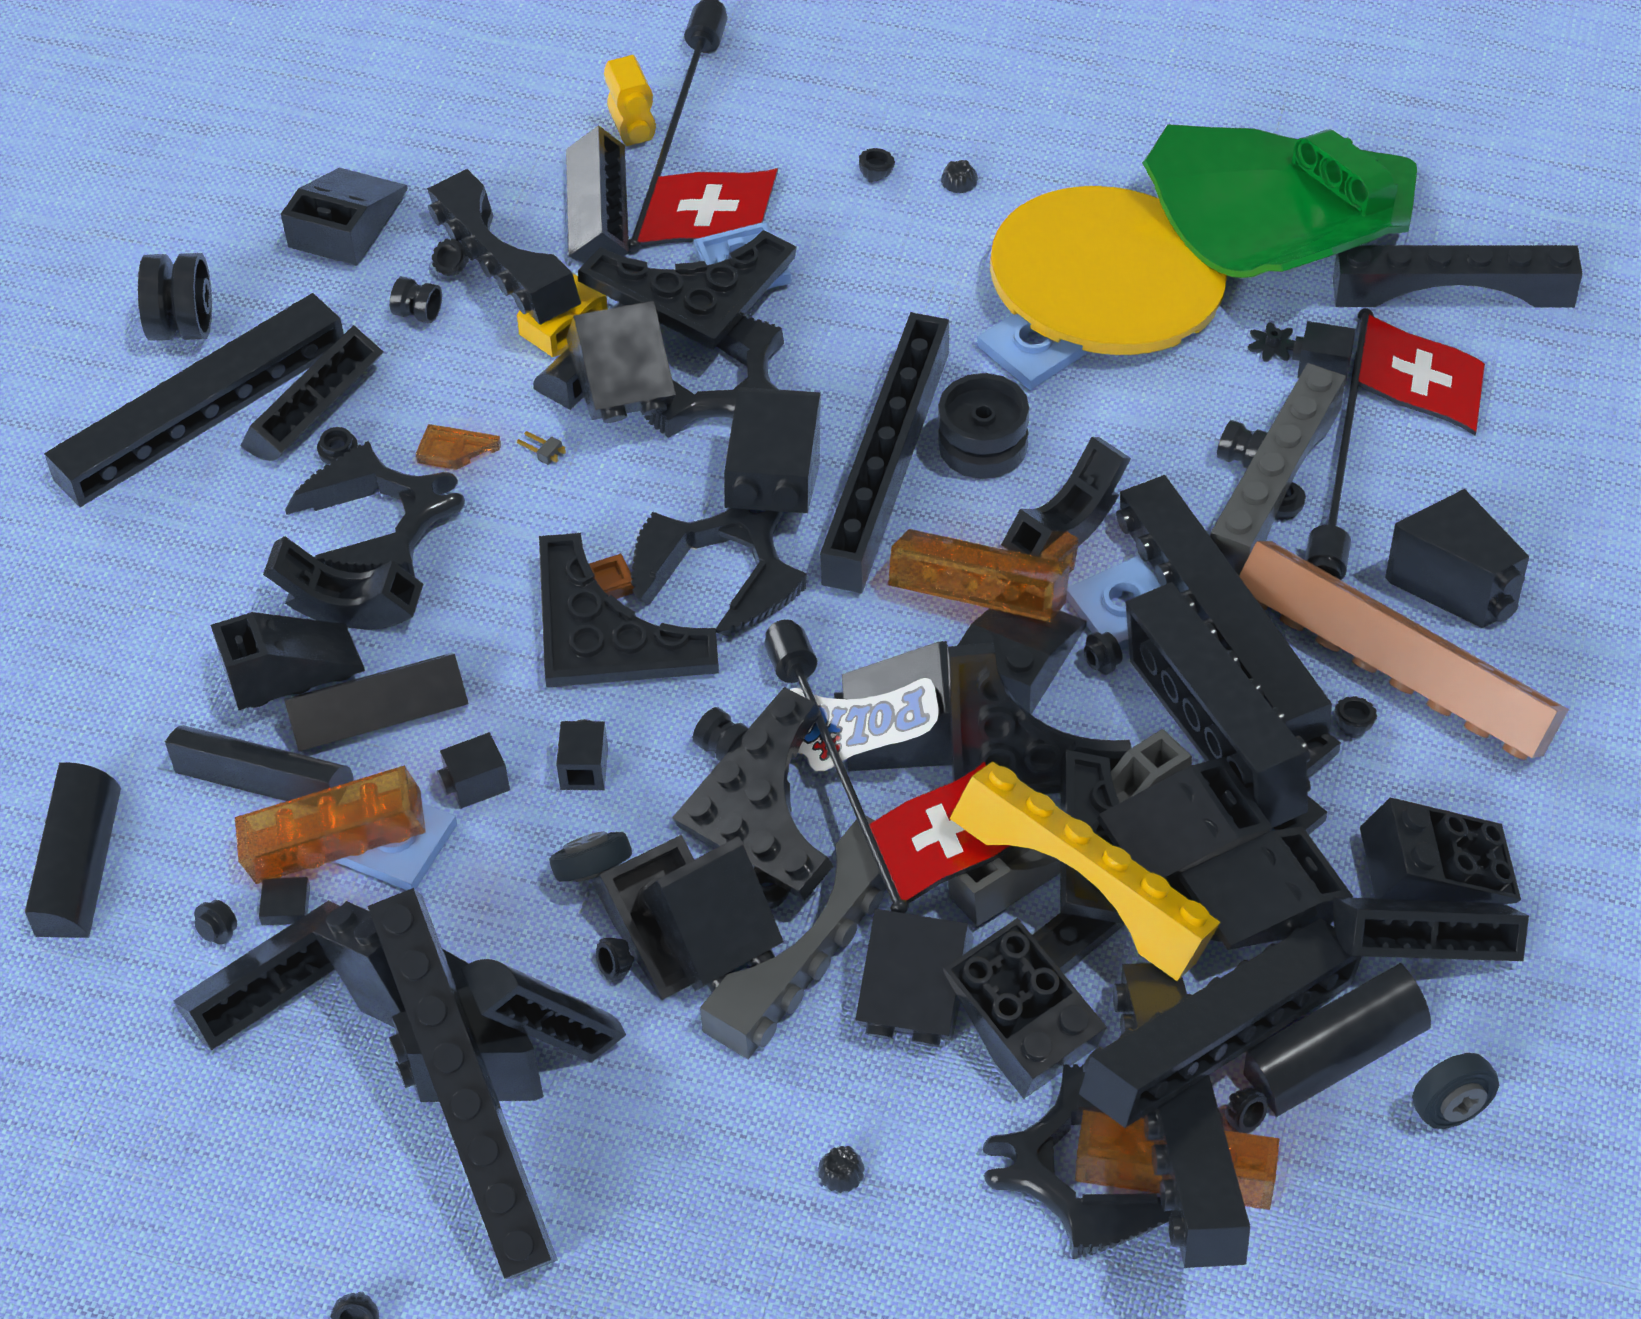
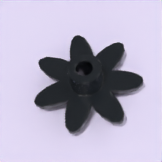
M1269 322L1266 326V333L1259 330H1251L1250 335L1256 341L1249 344L1248 350L1251 352L1263 351L1262 359L1264 362L1271 360L1274 354L1283 361H1288L1290 358L1288 350H1294L1295 340L1289 339L1293 329L1286 328L1280 330L1273 323Z

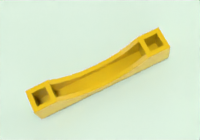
M991 762L971 777L950 817L953 822L986 845H1012L1030 848L1055 857L1077 870L1093 883L1115 907L1132 936L1138 954L1176 981L1197 963L1221 923L1211 916L1203 905L1184 897L1170 887L1167 880L1162 876L1150 873L1133 861L1125 850L1106 842L1095 834L1088 824L1072 818L1055 806L1053 800L1047 795L1034 791L1021 782L1013 771L994 762Z

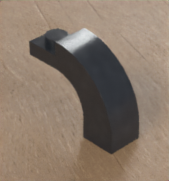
M1091 437L1063 488L1049 502L1039 508L1020 509L1001 546L1031 567L1049 566L1067 557L1090 537L1115 504L1119 494L1114 490L1131 458L1102 438Z
M286 536L274 542L263 572L264 576L288 592L285 604L292 609L315 620L343 623L348 628L364 630L387 628L412 618L424 585L394 561L363 573L337 570L320 562Z

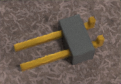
M528 431L524 433L525 436L542 443L543 445L540 449L520 439L517 440L518 444L536 452L538 460L547 465L552 461L557 462L559 453H566L565 447L562 446V441L552 436L546 441Z

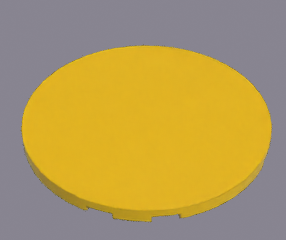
M1080 186L1055 190L1037 196L1020 205L1007 216L998 228L993 240L990 257V273L993 285L1000 299L1014 315L1019 314L1031 323L1030 328L1057 343L1062 339L1082 345L1083 351L1110 355H1135L1164 350L1180 344L1182 338L1194 332L1196 334L1201 332L1216 315V311L1224 297L1227 275L1203 263L1184 244L1169 222L1159 198L1129 189L1107 186Z

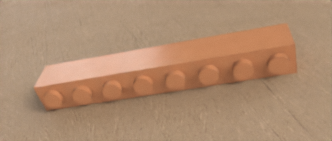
M1272 541L1256 542L1239 575L1263 610H1267L1270 607L1282 614L1279 620L1287 626L1299 631H1303L1304 627L1318 635L1315 640L1320 645L1335 652H1339L1341 648L1354 656L1352 662L1358 667L1371 673H1376L1378 669L1391 677L1389 683L1393 687L1407 694H1413L1414 691L1428 698L1426 705L1431 709L1446 716H1450L1451 713L1456 714L1466 720L1464 727L1469 731L1484 738H1488L1489 735L1496 737L1504 742L1502 748L1506 752L1519 759L1526 760L1528 756L1530 758L1544 756L1569 711L1568 708Z

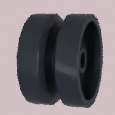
M181 253L177 256L174 264L167 254L143 255L138 271V306L141 325L148 341L172 340L177 330L184 340L208 338L212 322V289L209 269L203 253Z
M971 374L953 381L942 392L938 404V446L941 458L949 468L963 476L986 479L1000 477L1009 473L1024 460L1028 448L1029 404L1027 395L1017 383L1004 376L995 374Z

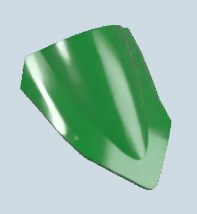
M1167 124L1142 162L1155 186L1161 206L1169 222L1184 244L1210 268L1231 277L1247 278L1267 271L1283 272L1333 256L1386 234L1409 232L1415 196L1417 164L1407 157L1361 150L1352 144L1353 141L1348 137L1344 138L1331 129L1295 139L1255 128Z

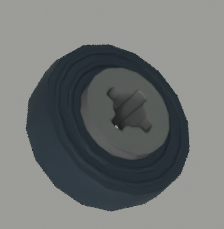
M601 831L577 838L565 844L563 849L549 858L557 881L575 880L576 882L597 878L600 874L626 861L632 855V848L624 832L607 833Z
M1464 1053L1452 1056L1429 1070L1415 1086L1412 1099L1417 1113L1426 1124L1432 1128L1447 1129L1463 1124L1487 1108L1495 1098L1500 1085L1496 1071L1484 1057L1476 1053Z

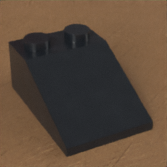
M1010 590L970 625L957 646L993 642L997 668L1005 686L1016 701L1032 714L1086 628L1087 621Z
M682 835L600 874L592 882L611 922L621 938L628 942L631 954L661 1000L690 986L691 983L645 901L642 892L656 880L694 860Z

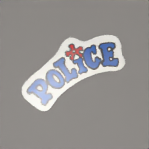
M927 678L917 680L890 693L861 699H833L813 694L842 761L862 752L921 736L931 730L939 715L935 686ZM801 688L790 689L805 697ZM814 722L805 736L798 753L804 754L808 758L810 767L815 771H825L833 768L834 764L817 724Z

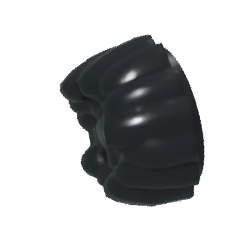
M869 148L866 151H862L861 155H859V169L869 182L888 177L895 165L894 157L884 149Z
M967 160L950 161L944 168L941 176L943 187L954 193H966L973 190L978 180L975 169Z
M447 238L443 242H439L433 250L434 254L431 256L433 260L432 265L436 268V271L447 276L459 274L469 262L461 242L456 239L450 240Z
M1353 696L1339 700L1335 706L1334 715L1340 730L1351 738H1356L1371 729L1377 719V710L1366 699Z
M603 938L597 944L596 960L602 974L612 982L626 976L634 962V956L629 952L628 942L624 939Z
M1244 1088L1229 1096L1230 1102L1224 1112L1228 1124L1238 1133L1247 1134L1250 1131H1254L1266 1116L1268 1098L1264 1093L1254 1088Z
M851 1146L833 1147L829 1153H826L821 1158L818 1176L821 1178V1183L827 1186L829 1190H836L838 1193L843 1191L849 1192L854 1187H858L860 1181L863 1180L865 1167L861 1157Z
M353 1292L340 1297L336 1301L330 1318L379 1319V1310L370 1296L365 1295L364 1292Z

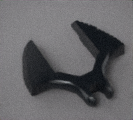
M743 316L716 347L747 366L748 377L733 390L698 391L696 394H693L672 379L676 394L672 404L667 406L666 411L655 415H645L644 418L649 420L648 423L654 425L656 430L660 429V433H665V436L669 438L698 418H733L738 387L778 389L770 381L768 359L784 344L782 328L780 326L775 327V324L770 325L766 321L762 322L760 319L755 321L752 317L747 319L746 316Z
M369 441L365 442L362 446L358 445V448L350 449L351 452H345L343 457H337L336 461L333 460L330 462V465H325L323 470L319 469L316 471V474H312L310 479H307L294 492L285 508L286 515L309 508H314V511L364 498L374 495V490L377 489L382 494L401 500L405 515L395 527V533L315 555L317 560L327 566L352 573L369 572L390 561H394L415 577L413 566L414 547L423 533L434 522L460 512L465 504V498L460 493L441 495L453 490L457 486L458 480L454 474L441 472L415 476L390 469L379 460Z
M728 508L725 512L713 517L693 522L680 521L652 512L651 518H648L646 520L647 523L643 524V529L639 531L640 536H637L636 539L638 543L635 544L634 563L632 564L634 571L631 572V578L634 580H631V583L635 587L632 590L637 599L651 604L691 547L697 549L730 540L749 547L757 566L729 604L730 609L716 627V633L731 636L734 632L737 634L741 629L744 631L748 626L753 627L756 623L759 624L763 618H768L770 614L773 615L777 610H781L784 605L787 606L790 601L795 600L796 596H800V593L806 589L807 574L785 564L778 557L774 547L773 534L781 520L782 512L764 511L761 513H750V509Z
M1063 1064L1061 1087L1056 1103L1038 1122L1024 1131L990 1136L983 1144V1152L987 1155L1004 1156L1014 1161V1164L1010 1167L986 1171L984 1173L986 1184L996 1190L1026 1193L1041 1201L1061 1219L1070 1242L1072 1259H1077L1079 1255L1086 1257L1088 1253L1090 1255L1096 1254L1097 1250L1103 1252L1108 1247L1113 1248L1117 1244L1121 1245L1135 1237L1138 1238L1169 1222L1171 1215L1170 1210L1163 1211L1161 1198L1157 1197V1193L1083 1194L1082 1198H1076V1192L1055 1175L1053 1147L1071 1130V1125L1119 1124L1079 1094L1085 1076L1083 1072L1084 1064L1081 1067L1078 1064H1073V1067ZM1144 1117L1133 1124H1144Z

